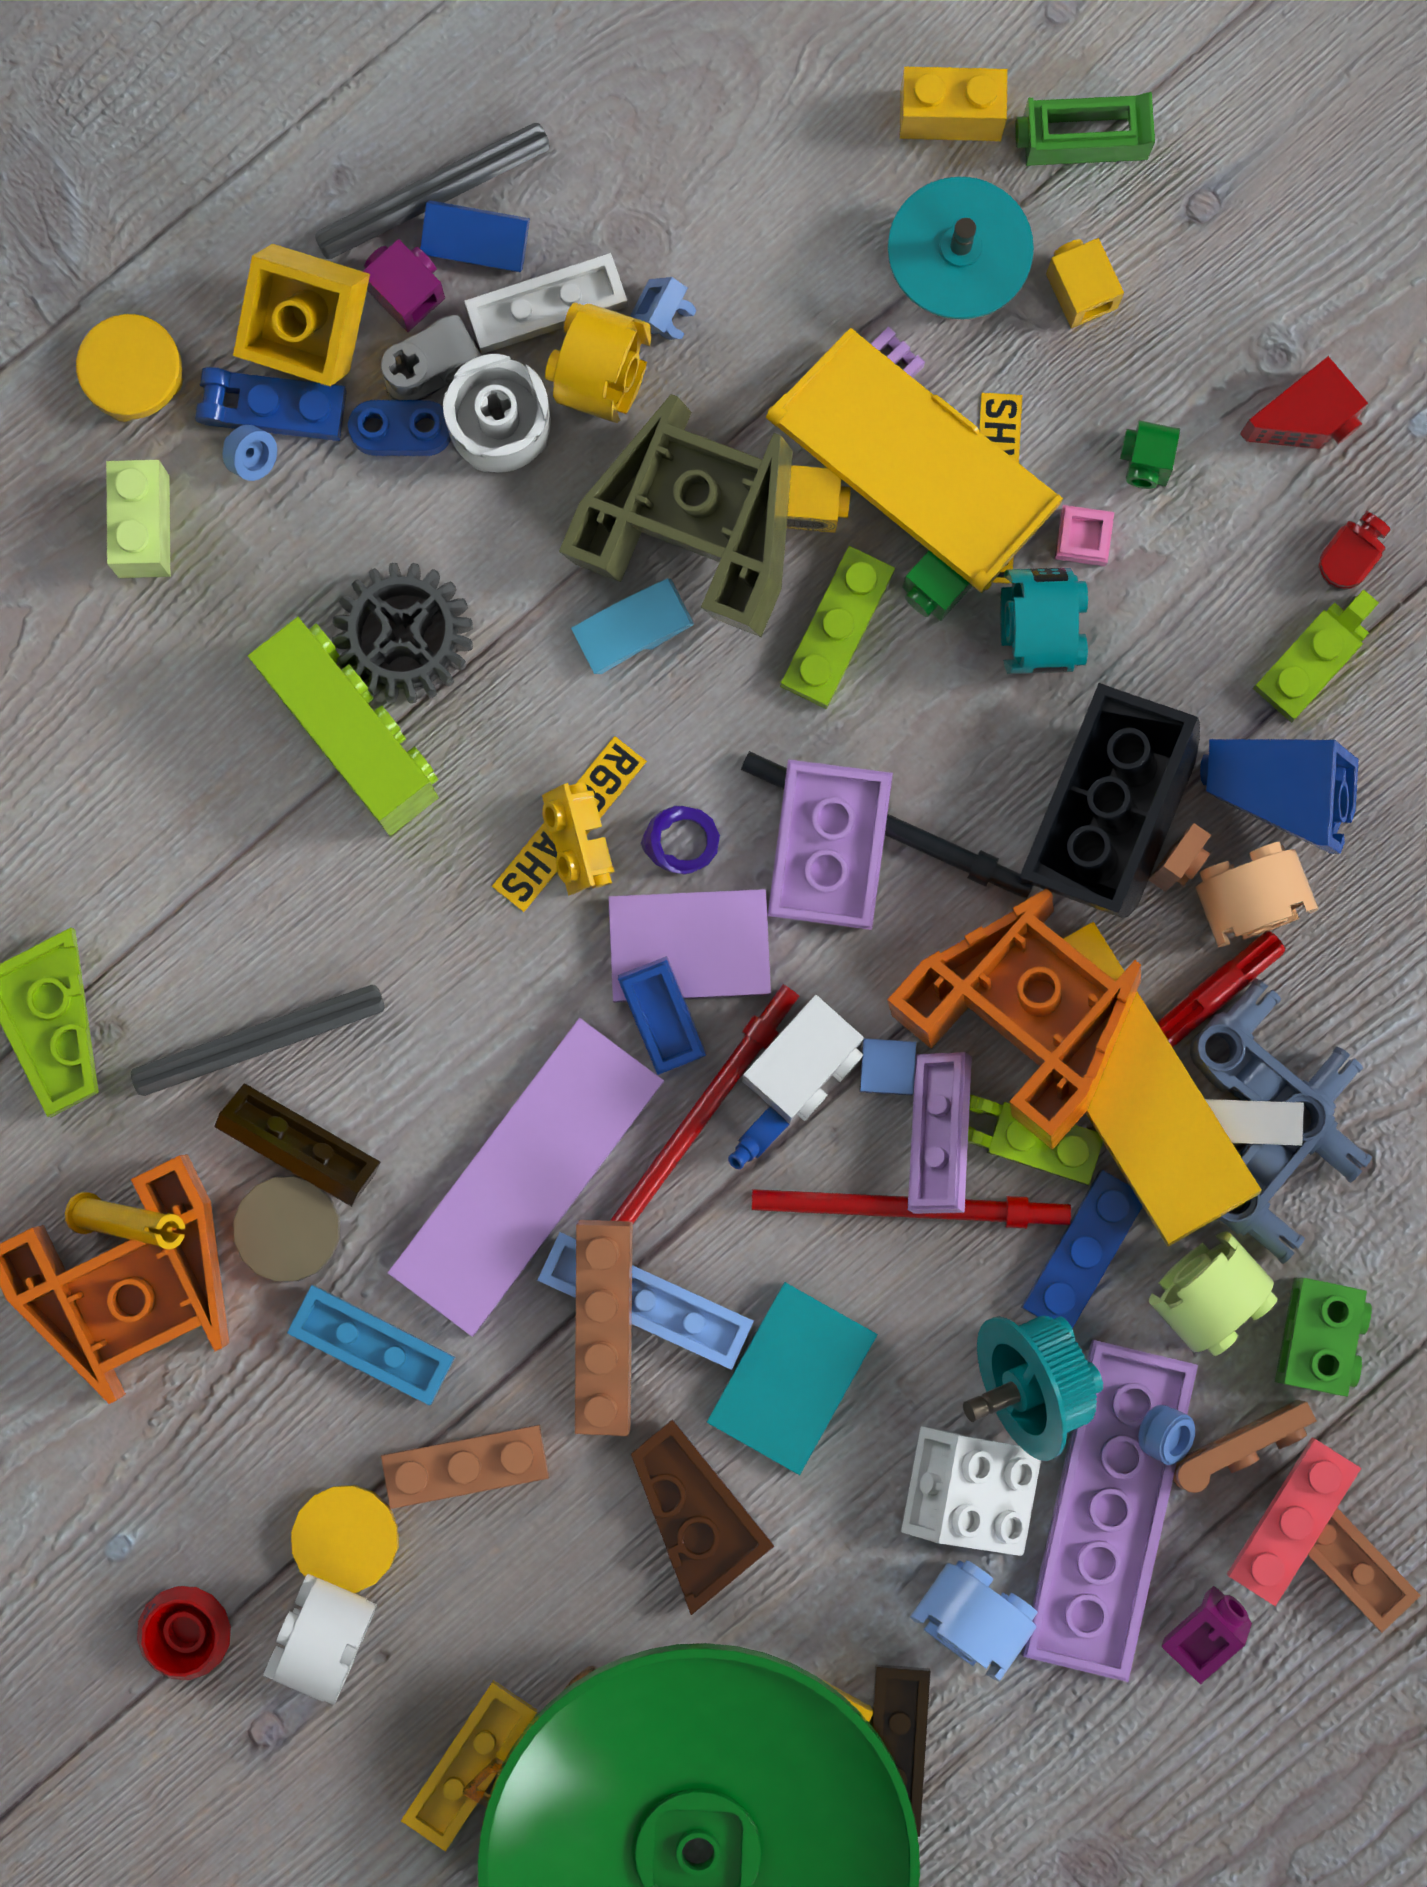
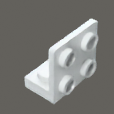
M921 1426L901 1532L939 1544L1018 1556L1023 1555L1041 1460L1027 1454L1019 1445L968 1437Z

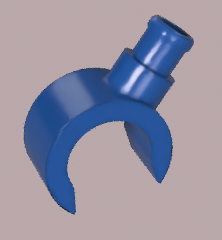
M770 1106L738 1140L740 1143L735 1147L736 1151L728 1157L730 1165L735 1169H742L746 1162L752 1161L755 1157L758 1159L790 1124Z

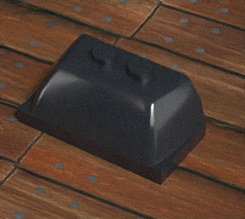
M1098 683L1020 874L1022 882L1041 889L1047 888L1052 893L1121 918L1128 917L1137 908L1194 769L1200 741L1199 718Z

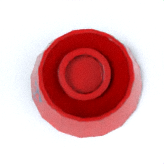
M176 1586L160 1592L146 1604L138 1620L137 1641L143 1658L156 1672L170 1679L192 1680L207 1675L222 1662L230 1646L231 1625L225 1608L212 1594L197 1587Z

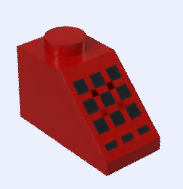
M1327 356L1251 417L1240 435L1246 442L1314 449L1321 448L1332 438L1337 444H1340L1362 425L1358 417L1368 405V402L1331 358Z

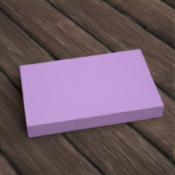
M788 759L768 916L872 930L893 773Z
M766 889L608 896L613 1003L627 1002L618 981V975L666 956L684 999L771 995Z

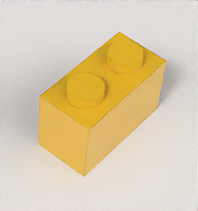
M904 66L900 88L899 139L1001 141L1007 120L1008 69Z

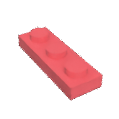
M1312 1437L1230 1567L1227 1575L1276 1607L1362 1468Z

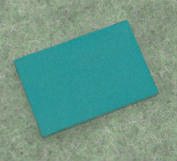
M784 1282L706 1422L800 1475L878 1334Z

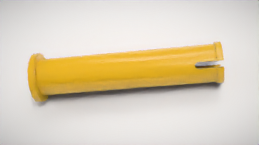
M80 1192L71 1197L65 1209V1221L68 1227L80 1234H89L95 1231L157 1245L168 1250L179 1246L185 1236L184 1234L171 1231L172 1228L185 1229V1224L178 1215L163 1214L102 1201L96 1194L89 1192Z

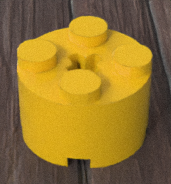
M574 302L570 306L565 318L564 332L567 334L561 351L554 349L550 354L545 369V379L554 382L553 398L557 404L618 423L620 418L617 411L627 414L637 396L644 377L647 361L640 359L639 352L641 344L647 346L651 344L650 324L590 303L581 305Z

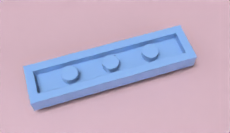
M559 1232L537 1281L576 1298V1239ZM632 1265V1324L732 1370L754 1321Z

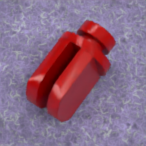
M1366 511L1359 519L1362 523L1361 526L1348 521L1323 550L1318 568L1322 578L1328 585L1344 590L1358 586L1383 556L1382 553L1386 548L1378 540V537L1385 538L1391 529L1376 515Z

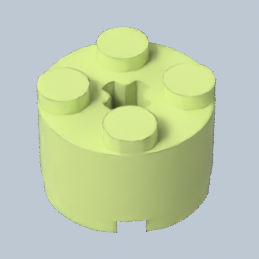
M1228 1231L1215 1235L1221 1244L1211 1250L1202 1243L1185 1255L1159 1282L1165 1290L1163 1295L1159 1298L1152 1293L1149 1298L1150 1305L1193 1352H1201L1208 1349L1213 1356L1223 1353L1236 1341L1238 1334L1235 1330L1250 1317L1256 1320L1265 1315L1278 1300L1271 1291L1274 1285L1273 1280Z

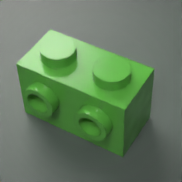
M1294 1278L1275 1382L1348 1397L1349 1388H1355L1358 1385L1362 1370V1357L1356 1355L1359 1334L1365 1335L1367 1333L1371 1320L1372 1305L1365 1302L1367 1290L1308 1278Z

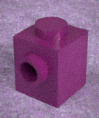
M398 239L389 248L385 245L379 247L368 257L364 264L365 270L362 272L370 274L367 291L407 332L411 331L445 299L442 284L433 274L437 270L436 266L417 246L410 251Z

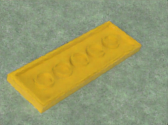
M1094 921L1063 938L1114 981L1123 974L1124 969ZM1136 992L1092 1101L1086 1111V1115L1167 1247L1259 1195L1262 1190L1141 996Z

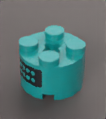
M1071 568L1007 569L1003 577L1012 583V587H1001L1000 597L1001 646H1012L1013 659L1003 660L1007 674L1073 672L1075 666L1086 665L1088 657L1086 634H1079V613H1086L1088 609V587L1086 581H1078L1077 575H1074Z

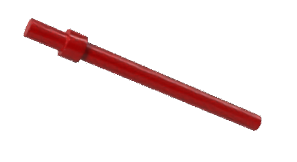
M783 984L759 1017L753 1015L742 1030V1033L745 1035L742 1041L610 1221L633 1222V1224L760 1050L762 1048L766 1050L779 1035L776 1028L800 997L796 992Z
M752 1189V1210L1005 1222V1228L1027 1229L1028 1223L1070 1225L1071 1204L1029 1202L1028 1197L1006 1196V1201L965 1199L964 1213L914 1214L908 1210V1196Z

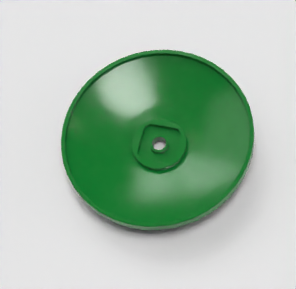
M711 1643L676 1644L652 1648L619 1658L577 1680L551 1700L525 1728L512 1746L498 1772L484 1814L478 1854V1887H919L920 1879L918 1835L915 1817L905 1784L890 1752L861 1712L837 1690L817 1676L791 1662L756 1650ZM695 1838L707 1840L713 1846V1854L703 1863L696 1864L688 1861L682 1853L683 1847L688 1841Z

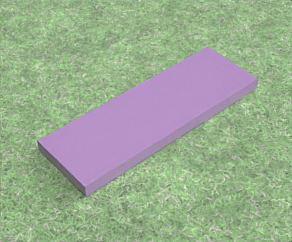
M579 1018L388 1271V1274L470 1336L474 1337L664 1083V1080Z
M1092 1340L1087 1361L1093 1363L1100 1372L1103 1380V1390L1096 1394L1097 1408H1095L1094 1419L1088 1424L1071 1431L1032 1605L1038 1612L1032 1620L1037 1628L1024 1645L1021 1655L1026 1658L1128 1682L1176 1464L1166 1465L1141 1450L1138 1438L1139 1429L1147 1412L1157 1405H1166L1185 1414L1188 1413L1198 1365Z

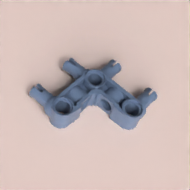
M1254 978L1249 988L1228 1013L1221 1012L1216 1014L1205 1028L1194 1037L1190 1046V1056L1194 1065L1220 1091L1228 1090L1242 1101L1304 1103V1107L1310 1113L1311 1124L1303 1133L1302 1146L1248 1143L1245 1145L1239 1155L1262 1191L1259 1195L1245 1202L1241 1210L1236 1214L1228 1212L1216 1219L1227 1225L1237 1235L1239 1233L1243 1236L1247 1233L1250 1234L1284 1264L1294 1255V1252L1289 1247L1299 1249L1305 1238L1301 1234L1296 1233L1269 1210L1271 1205L1269 1200L1308 1154L1311 1155L1316 1152L1346 1177V1180L1350 1183L1361 1174L1362 1170L1359 1168L1362 1166L1366 1167L1372 1159L1371 1155L1366 1154L1336 1129L1338 1123L1333 1116L1335 1113L1334 1109L1336 1108L1334 1101L1356 1074L1362 1071L1363 1066L1354 1058L1352 1061L1348 1060L1338 1072L1350 1054L1340 1047H1335L1331 1056L1309 1082L1300 1080L1254 1041L1253 1031L1273 1007L1281 1001L1280 996L1274 990H1271L1256 1005L1257 999L1267 989L1268 985ZM1212 1035L1220 1036L1229 1045V1057L1223 1064L1215 1063L1206 1054L1205 1045L1208 1038Z

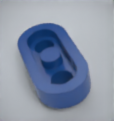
M369 400L355 407L348 420V431L352 442L361 452L371 456H432L442 452L451 441L444 418L443 406L430 400ZM371 418H378L383 421V425L377 432H368L364 429L366 422ZM429 418L435 422L433 429L426 433L418 431L416 429L417 423L421 419Z

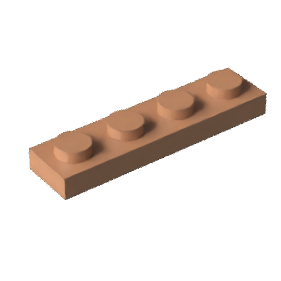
M579 1220L576 1224L575 1434L628 1436L631 1430L633 1222Z

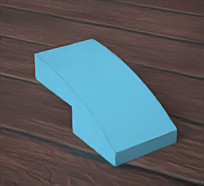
M667 578L609 606L571 629L593 673L603 674L644 649H654L693 626L694 622L672 579Z

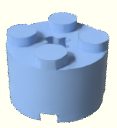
M959 1560L956 1565L947 1563L910 1618L916 1623H924L928 1619L929 1623L924 1628L928 1634L972 1666L976 1662L986 1669L991 1665L986 1675L1000 1682L1037 1628L1032 1620L1038 1612L1013 1593H1010L1008 1596L1002 1592L999 1595L989 1588L994 1579L972 1562L966 1560L963 1563Z

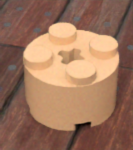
M1274 842L1251 851L1249 854L1252 861L1235 868L1234 864L1230 865V862L1226 861L1199 872L1202 883L1198 884L1195 889L1218 947L1230 945L1227 934L1235 933L1236 937L1241 935L1242 939L1246 940L1263 934L1265 931H1271L1299 919L1296 911L1299 907L1305 906L1306 911L1310 914L1318 910L1317 903L1295 849L1285 851L1284 846L1280 842Z

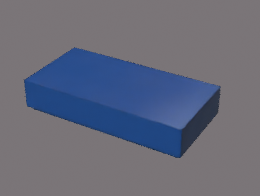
M429 200L426 202L420 249L427 256L521 272L524 265L530 218Z
M667 956L618 975V981L657 1075L706 1056V1050Z

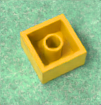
M271 244L255 253L251 258L233 356L331 387L350 373L370 274L276 244Z

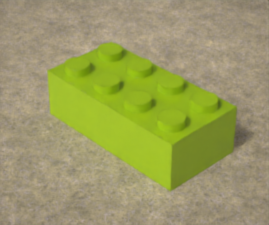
M296 617L247 655L263 678L389 836L393 835L439 799L432 786L439 780L434 774L433 768L415 746L407 752L400 744L406 738L402 734L401 728L382 705L373 711L369 703L374 698L368 691V687L350 664L342 670L337 666V658L340 655L336 651L334 644L317 623L308 629L302 620Z

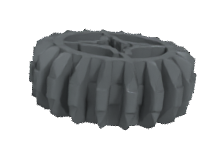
M390 563V578L382 580L379 571L376 568L371 569L369 575L373 585L366 588L359 580H355L352 583L354 591L359 596L357 600L348 596L341 597L339 603L350 615H336L333 617L332 622L338 629L348 632L332 637V643L338 649H348L337 658L342 668L348 664L351 667L355 666L353 669L363 681L369 677L366 686L373 697L379 693L383 685H386L385 698L388 703H395L398 698L399 689H404L408 703L412 704L417 702L415 688L423 686L429 698H433L437 695L432 681L439 677L443 684L448 687L454 683L450 672L446 670L447 667L451 666L457 670H464L467 665L466 661L456 654L455 651L466 652L473 649L472 640L458 634L469 632L474 626L471 618L458 617L468 609V605L464 598L451 600L457 591L453 582L444 583L436 589L440 581L438 571L432 569L422 581L420 580L421 569L418 564L411 563L408 568L407 577L401 576L397 563ZM409 595L420 597L426 601L422 604L417 601L408 609L400 610L393 608L385 600L396 596ZM440 611L445 620V635L442 645L435 655L423 638L428 627L433 624L431 618ZM372 612L382 625L380 636L373 642L375 649L366 656L363 652L361 637L364 623ZM388 618L396 626L403 624L405 629L407 624H412L410 630L419 649L410 641L403 643L401 637L399 642L396 643V637ZM403 656L411 657L420 665H423L417 669L405 672L390 671L380 667L384 662L390 664L393 660Z

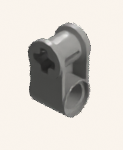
M458 315L444 317L428 326L425 330L392 345L385 351L381 361V369L387 393L392 399L421 400L450 385L455 373L462 365L481 356ZM402 368H406L410 374L414 373V376L412 378L406 379V377L402 373H398V371Z

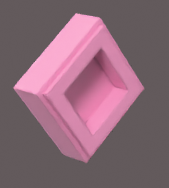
M1063 505L1054 559L1106 566L1108 563L1114 512Z

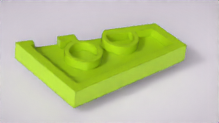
M72 927L0 964V1024L47 1117L51 1118L99 1093L76 930Z

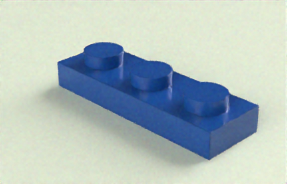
M1104 1170L1099 1171L1071 1219L1070 1225L1064 1231L1021 1308L1036 1317L1049 1316L1053 1319L1059 1316L1064 1317L1073 1329L1143 1207L1131 1186Z

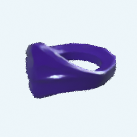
M673 806L660 811L651 819L643 834L641 846L645 854L655 865L671 873L686 875L710 864L718 852L720 834L713 819L702 810L686 806ZM681 820L693 821L704 830L706 847L703 853L696 859L678 860L673 855H666L661 845L662 831L669 829L674 822Z

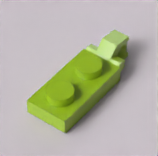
M1364 589L1345 610L1334 602L1327 611L1323 610L1252 689L1292 723L1363 645L1362 641L1369 632L1360 624L1379 602Z

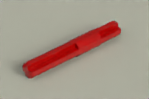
M1265 931L1231 961L1226 962L1189 993L1187 998L1157 1022L1172 1047L1203 1021L1213 1016L1245 989L1254 978L1283 955L1285 947L1274 933Z

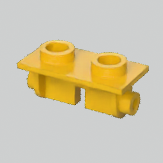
M581 782L573 785L568 783L562 784L543 794V820L547 829L552 832L557 851L556 869L560 879L566 885L568 896L589 887L594 889L612 884L610 874L615 871L605 837L588 840L585 832L602 827L594 792L587 790L586 782Z

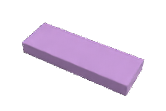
M966 1052L916 1054L908 1210L914 1214L965 1212L972 1056Z

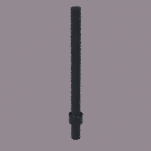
M749 751L741 770L784 789L787 768ZM890 814L887 815L885 836L969 873L967 877L969 880L985 887L989 882L1027 900L1033 885L1022 882L1020 873L998 864L999 858L982 850L978 854L973 853Z

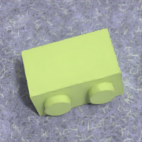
M159 460L106 461L108 566L118 578L171 577L169 474Z

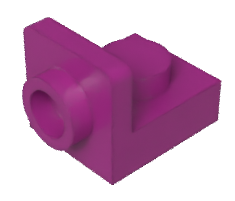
M1213 1586L1205 1593L1202 1604L1164 1637L1161 1647L1201 1685L1246 1645L1252 1622L1248 1617L1247 1611L1236 1598L1230 1595L1225 1596L1218 1588Z

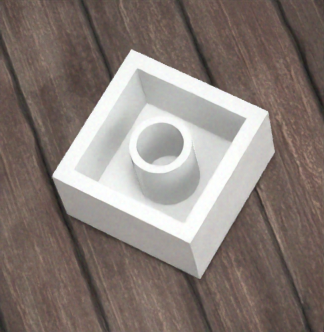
M815 995L743 1074L742 1082L788 1123L796 1115L803 1121H806L828 1095L821 1087L831 1076H834L841 1082L863 1057V1054L857 1047L864 1037L820 997Z

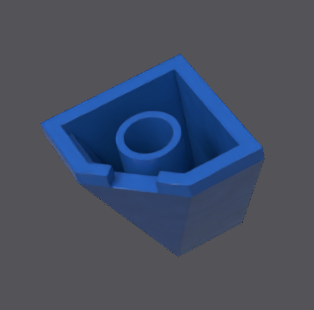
M1209 740V754L1203 755L1200 766L1201 781L1206 786L1208 793L1220 801L1330 854H1341L1345 837L1344 834H1337L1340 824L1352 823L1356 811L1359 765L1357 757L1336 740Z

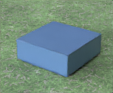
M864 1038L860 1092L912 1096L914 1091L916 1042Z

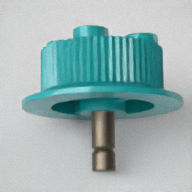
M997 1316L986 1320L981 1325L977 1337V1357L986 1392L963 1403L966 1417L971 1422H975L988 1416V1414L996 1412L1006 1431L1027 1454L1041 1461H1049L1058 1457L1065 1448L1067 1433L1088 1424L1094 1419L1095 1408H1097L1096 1394L1103 1390V1380L1100 1372L1093 1363L1085 1359L1082 1349L1075 1341L1073 1329L1064 1317L1059 1316L1053 1319L1049 1316H1039L1018 1326L1010 1319Z

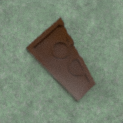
M672 1419L635 1449L631 1456L684 1594L689 1612L692 1615L771 1550L774 1544Z

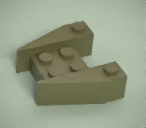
M670 394L579 502L559 552L575 565L619 582L623 579L641 533L717 561L719 565L701 608L715 620L762 637L782 589L793 450L781 435L773 433L764 457L760 459L685 430V427L692 412L678 396Z

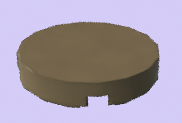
M296 1176L273 1177L256 1185L241 1200L233 1220L234 1243L242 1261L257 1275L276 1282L301 1281L318 1273L332 1258L340 1240V1216L332 1198L322 1189Z

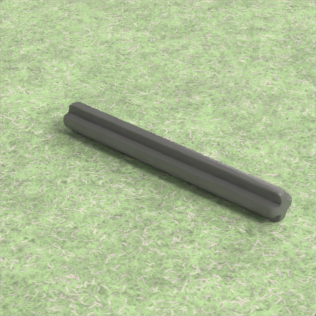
M532 123L318 230L315 234L316 242L326 259H333L424 213L426 202L429 200L444 203L548 151L550 148L549 139L539 123Z
M369 985L133 1068L131 1071L133 1086L138 1095L146 1096L379 1014L385 1009L381 992L376 985Z

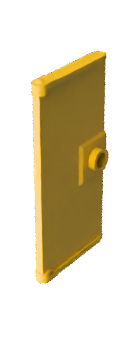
M852 328L843 334L787 394L785 393L768 409L765 417L981 593L992 586V582L999 575L1000 571L1051 516L1063 500L1059 494L1055 493L984 436L971 421L941 397L933 395Z

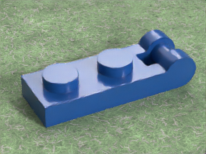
M213 367L202 369L200 386L205 389L203 402L197 404L196 422L208 426L232 429L242 425H254L267 433L340 441L347 394L345 386L332 385L330 387L317 382L232 373ZM225 392L239 394L237 409L223 406Z

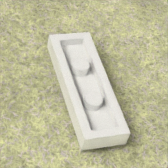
M611 253L464 301L481 354L564 328L567 312L574 302L581 305L590 303L611 311L628 307L627 298Z

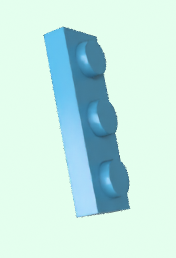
M311 1285L287 1334L429 1406L432 1405L456 1358L315 1285Z

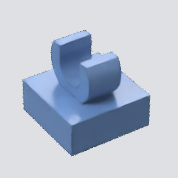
M673 277L648 280L630 317L648 322L651 327V334H660L666 339L675 340L682 339L684 333L673 325L672 318L677 311L684 317L694 316L696 308L691 302L683 300L688 289L686 286Z

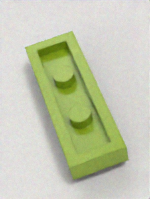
M848 546L781 681V688L825 709L828 708L895 572V567Z

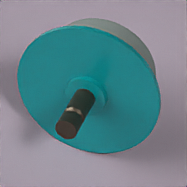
M948 177L936 180L918 189L898 210L892 222L888 239V258L891 271L901 290L912 302L927 312L950 319L978 318L993 313L1006 305L1016 296L1025 283L1030 272L1034 254L1031 227L1018 203L996 185L972 177Z

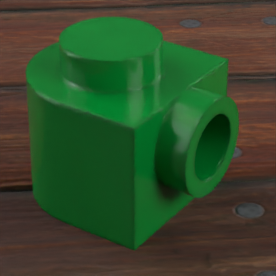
M1139 420L1136 430L1126 429L1120 459L1129 461L1126 474L1128 484L1143 489H1153L1157 485L1166 487L1173 470L1180 428Z

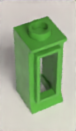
M1152 92L1136 96L1052 100L1028 98L1024 115L1016 117L1015 121L1016 147L1025 148L1026 166L1148 160L1155 143ZM1128 119L1129 131L1049 134L1048 123Z

